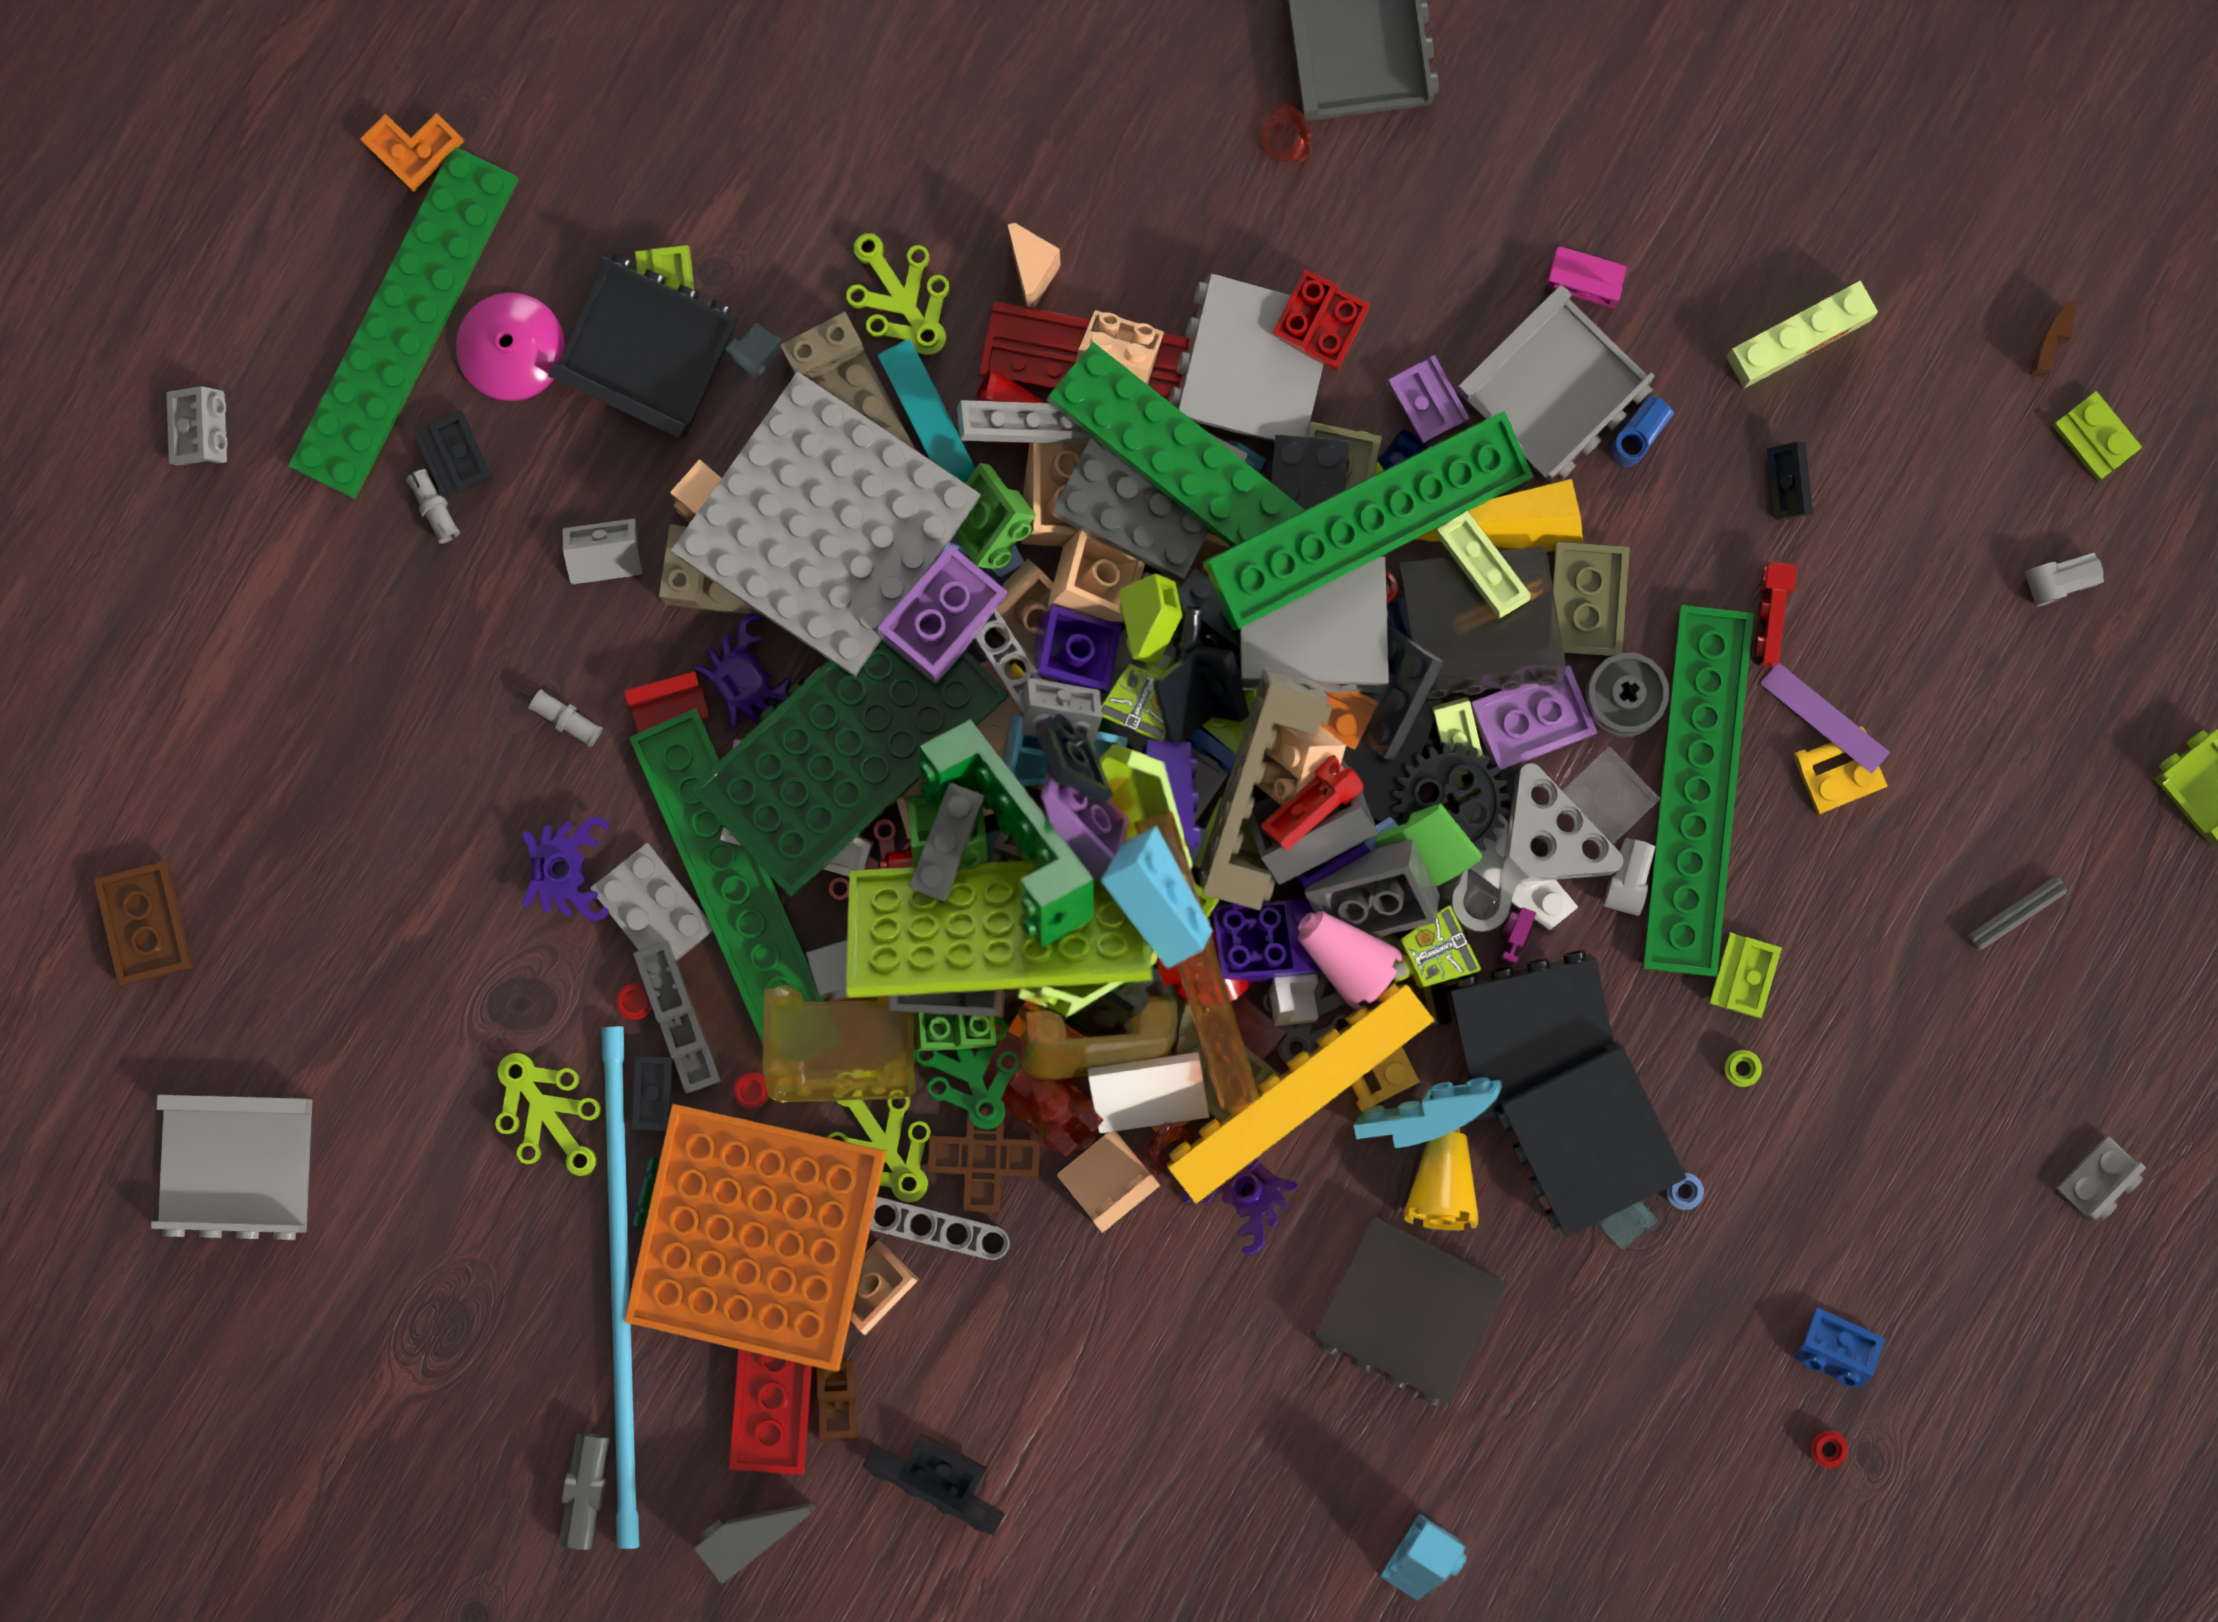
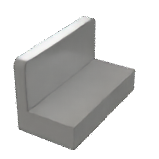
M635 518L563 528V553L571 584L642 574Z

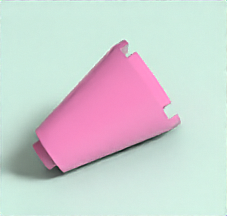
M1323 911L1307 914L1298 925V931H1300L1298 940L1341 997L1353 1009H1361L1362 1007L1358 1003L1364 999L1368 1003L1374 1001L1394 978L1397 970L1392 965L1395 958L1400 962L1402 959L1401 951L1395 946Z

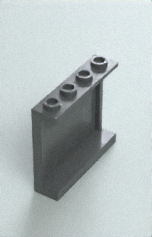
M1286 0L1303 121L1432 104L1434 93H1439L1437 72H1430L1429 58H1434L1432 36H1425L1424 23H1429L1427 1Z

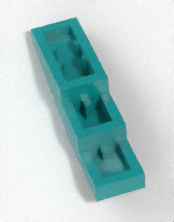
M910 338L877 354L929 459L963 482L969 479L975 467Z

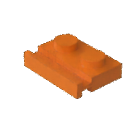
M1325 692L1326 696H1328L1327 704H1331V712L1326 726H1320L1347 747L1355 750L1379 702L1360 692Z

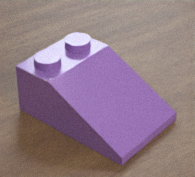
M950 545L877 628L878 634L886 644L936 685L962 655L1008 592Z
M1047 773L1042 797L1050 823L1091 875L1094 882L1104 876L1119 847L1125 843L1130 819L1110 798L1100 803L1088 796L1083 797L1076 790L1064 784H1057Z

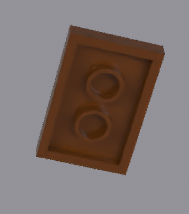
M167 861L93 879L118 986H126L193 968Z

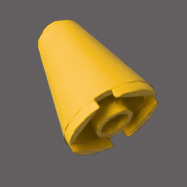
M1460 1128L1427 1141L1404 1210V1220L1413 1224L1414 1218L1423 1220L1422 1227L1439 1230H1464L1465 1223H1470L1472 1229L1477 1227L1478 1211L1467 1136L1460 1133Z

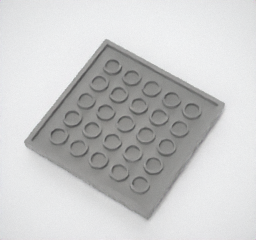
M797 371L671 549V553L856 677L881 641L877 628L936 562L980 499L981 494Z

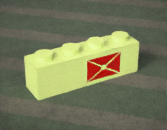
M1859 281L1736 346L1726 358L1742 387L1746 388L1870 322L1878 311L1862 282Z

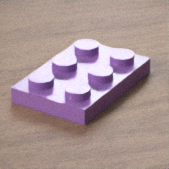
M1570 665L1470 703L1475 724L1492 765L1499 766L1500 771L1598 733Z

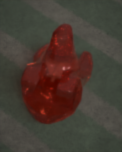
M1030 1049L1027 1053L1028 1056L1043 1073L1046 1080L1035 1082L1028 1097L1020 1094L1008 1083L1002 1095L1006 1107L1016 1119L1035 1131L1047 1149L1062 1152L1065 1156L1071 1152L1085 1151L1095 1142L1097 1128L1104 1121L1095 1111L1093 1099L1075 1085L1068 1070L1056 1059L1040 1050Z

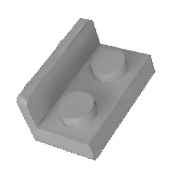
M199 386L167 392L169 464L179 466L204 461L225 463L227 461L226 403L223 391Z
M1027 677L1024 687L1026 712L1021 725V733L1037 737L1036 730L1047 717L1062 714L1073 724L1076 731L1084 735L1093 745L1102 720L1100 690Z
M2105 1136L2055 1190L2086 1220L2095 1221L2098 1218L2104 1220L2116 1209L2117 1204L2114 1201L2124 1191L2128 1194L2141 1183L2143 1178L2140 1174L2146 1167L2141 1162H2135L2109 1136Z

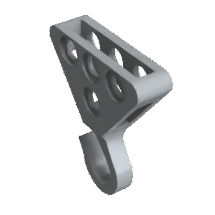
M1529 763L1518 770L1514 777L1504 860L1500 864L1498 904L1495 914L1487 920H1478L1466 912L1463 899L1467 891L1468 869L1460 874L1458 883L1451 893L1450 906L1462 928L1474 933L1489 932L1506 920L1509 915L1515 888L1519 883L1610 876L1622 867L1623 856L1538 765ZM1540 787L1547 792L1548 802L1546 805H1539L1533 801L1531 797L1533 788ZM1559 814H1566L1572 819L1573 830L1571 832H1564L1558 827L1557 816ZM1532 839H1540L1546 844L1547 854L1545 857H1538L1532 853L1530 849ZM1584 841H1591L1597 845L1599 850L1597 859H1589L1584 855L1582 851Z

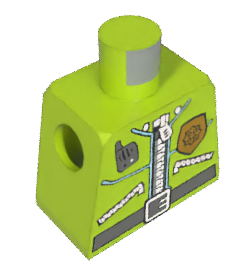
M1163 654L1158 664L1150 665L1146 663L1144 669L1129 663L1101 706L1102 717L1156 741H1163L1166 729L1155 694L1154 682L1168 670L1172 658Z
M1451 906L1437 913L1436 923L1417 927L1397 941L1402 953L1401 962L1395 959L1392 965L1397 970L1392 981L1397 983L1413 976L1417 986L1423 988L1481 970Z

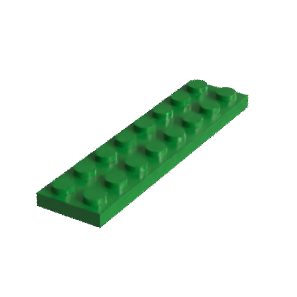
M1094 342L1047 398L1050 404L1231 547L1305 510Z

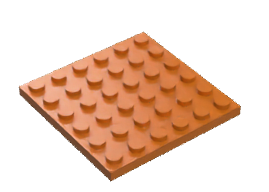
M672 1104L625 1322L831 1371H839L887 1151Z

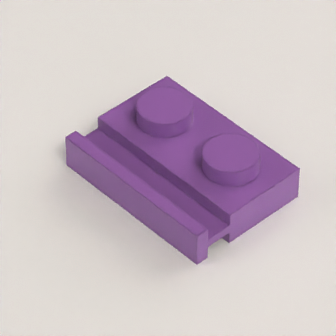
M1435 355L1390 378L1387 382L1422 445L1469 421L1466 410Z

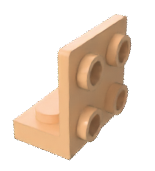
M1116 1131L1106 1133L1058 1173V1178L1092 1218L1102 1233L1160 1186Z

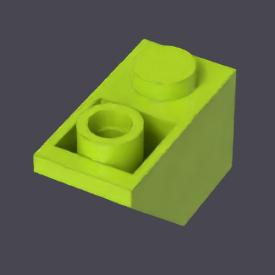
M1153 574L1119 589L1121 600L1120 613L1125 620L1128 650L1132 658L1150 665L1160 662L1182 618L1176 582Z

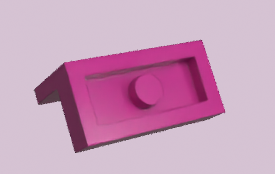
M1558 247L1545 288L1555 291L1562 284L1573 297L1615 309L1623 289L1622 283L1627 268L1622 264L1564 247Z

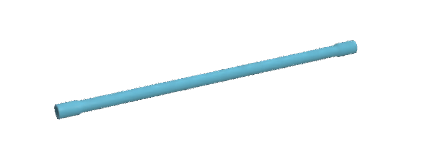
M601 1027L602 1060L605 1072L618 1511L616 1514L617 1549L639 1548V1522L636 1510L631 1324L625 1322L630 1299L623 1088L624 1027Z

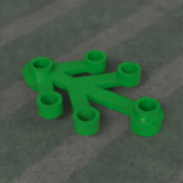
M994 1018L995 1024L1003 1028L1002 1033L996 1035V1045L980 1047L975 1057L971 1048L956 1049L960 1062L938 1053L937 1050H932V1059L923 1061L920 1059L922 1051H917V1049L915 1051V1057L920 1066L925 1068L933 1067L969 1084L973 1096L950 1088L948 1081L943 1077L931 1079L927 1089L929 1096L933 1100H944L968 1111L970 1121L976 1127L983 1130L993 1129L1003 1121L1005 1106L1001 1097L1011 1076L1016 1074L1020 1068L1019 1058L1014 1052L1006 1051L1000 1054L997 1060L999 1071L987 1091L982 1077L999 1042L1004 1040L1007 1035L1006 1023L1000 1018ZM1012 1058L1016 1062L1015 1066L1012 1069L1003 1068L1002 1062L1004 1059ZM939 1083L945 1085L946 1090L943 1094L936 1095L932 1092L934 1085ZM988 1104L993 1107L991 1115L983 1116L980 1114L979 1110L983 1105Z

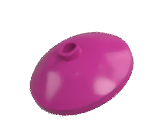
M520 293L497 294L479 302L463 319L456 338V357L465 378L479 392L502 401L527 399L547 388L554 380L548 376L554 363L560 362L565 350L564 334L560 323L552 311L539 300ZM506 336L512 337L513 343L511 346L506 348L501 346L502 338Z

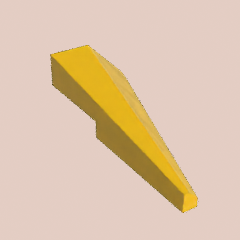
M1572 479L1493 498L1468 511L1495 548L1525 549L1551 553L1555 552L1556 542L1583 544L1580 511ZM1441 526L1415 539L1429 542L1440 541L1437 537V529Z

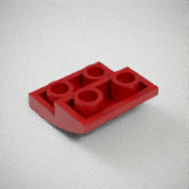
M1304 269L1272 335L1304 355L1331 369L1339 371L1370 309V304L1338 289V284Z

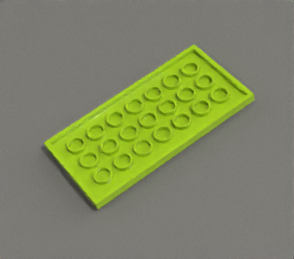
M1025 861L979 863L978 866L969 869L960 866L946 902L909 888L916 870L914 867L849 872L846 974L848 997L1152 980L1151 946L1101 881L1103 877L1093 882V920L1041 947L1034 936L1028 937L1019 922L1021 906L1018 898L1021 896V879L1037 871L1031 861L1028 863Z

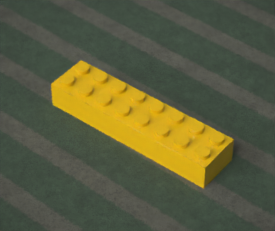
M1390 983L1376 998L1378 1001L1368 1009L1362 1005L1361 1009H1356L1345 1018L1349 1023L1340 1031L1332 1028L1316 1040L1319 1047L1309 1055L1303 1050L1286 1064L1290 1069L1283 1075L1278 1077L1277 1074L1273 1073L1257 1085L1260 1090L1257 1095L1250 1100L1243 1096L1228 1108L1231 1115L1219 1123L1216 1118L1198 1131L1201 1138L1192 1145L1185 1141L1169 1153L1172 1160L1167 1163L1168 1168L1196 1204L1434 1021L1408 985L1400 984L1397 986L1395 983Z

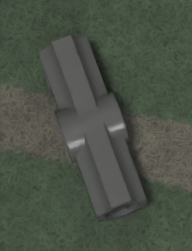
M585 1433L576 1434L571 1471L567 1473L563 1489L562 1505H565L559 1539L560 1546L579 1550H590L592 1548L597 1511L601 1509L605 1492L606 1478L603 1477L609 1437Z

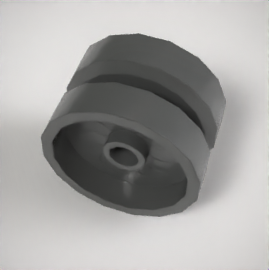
M1619 653L1607 658L1589 676L1584 688L1583 698L1594 725L1601 732L1613 737L1631 738L1647 731L1663 716L1669 702V684L1663 670L1652 659L1638 653ZM1623 690L1630 693V701L1629 699L1623 701L1619 695Z

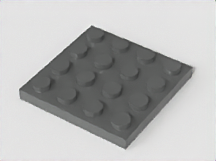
M1092 436L1051 513L1052 516L1180 582L1184 581L1209 532L1207 527ZM1213 436L1240 459L1245 461L1248 453Z

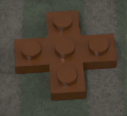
M988 1104L983 1105L979 1112L983 1116H989L993 1112V1107ZM967 1111L966 1137L929 1136L928 1173L965 1174L963 1211L1001 1213L1002 1176L1039 1177L1040 1140L1004 1139L1005 1116L997 1127L983 1130L976 1127L970 1121Z

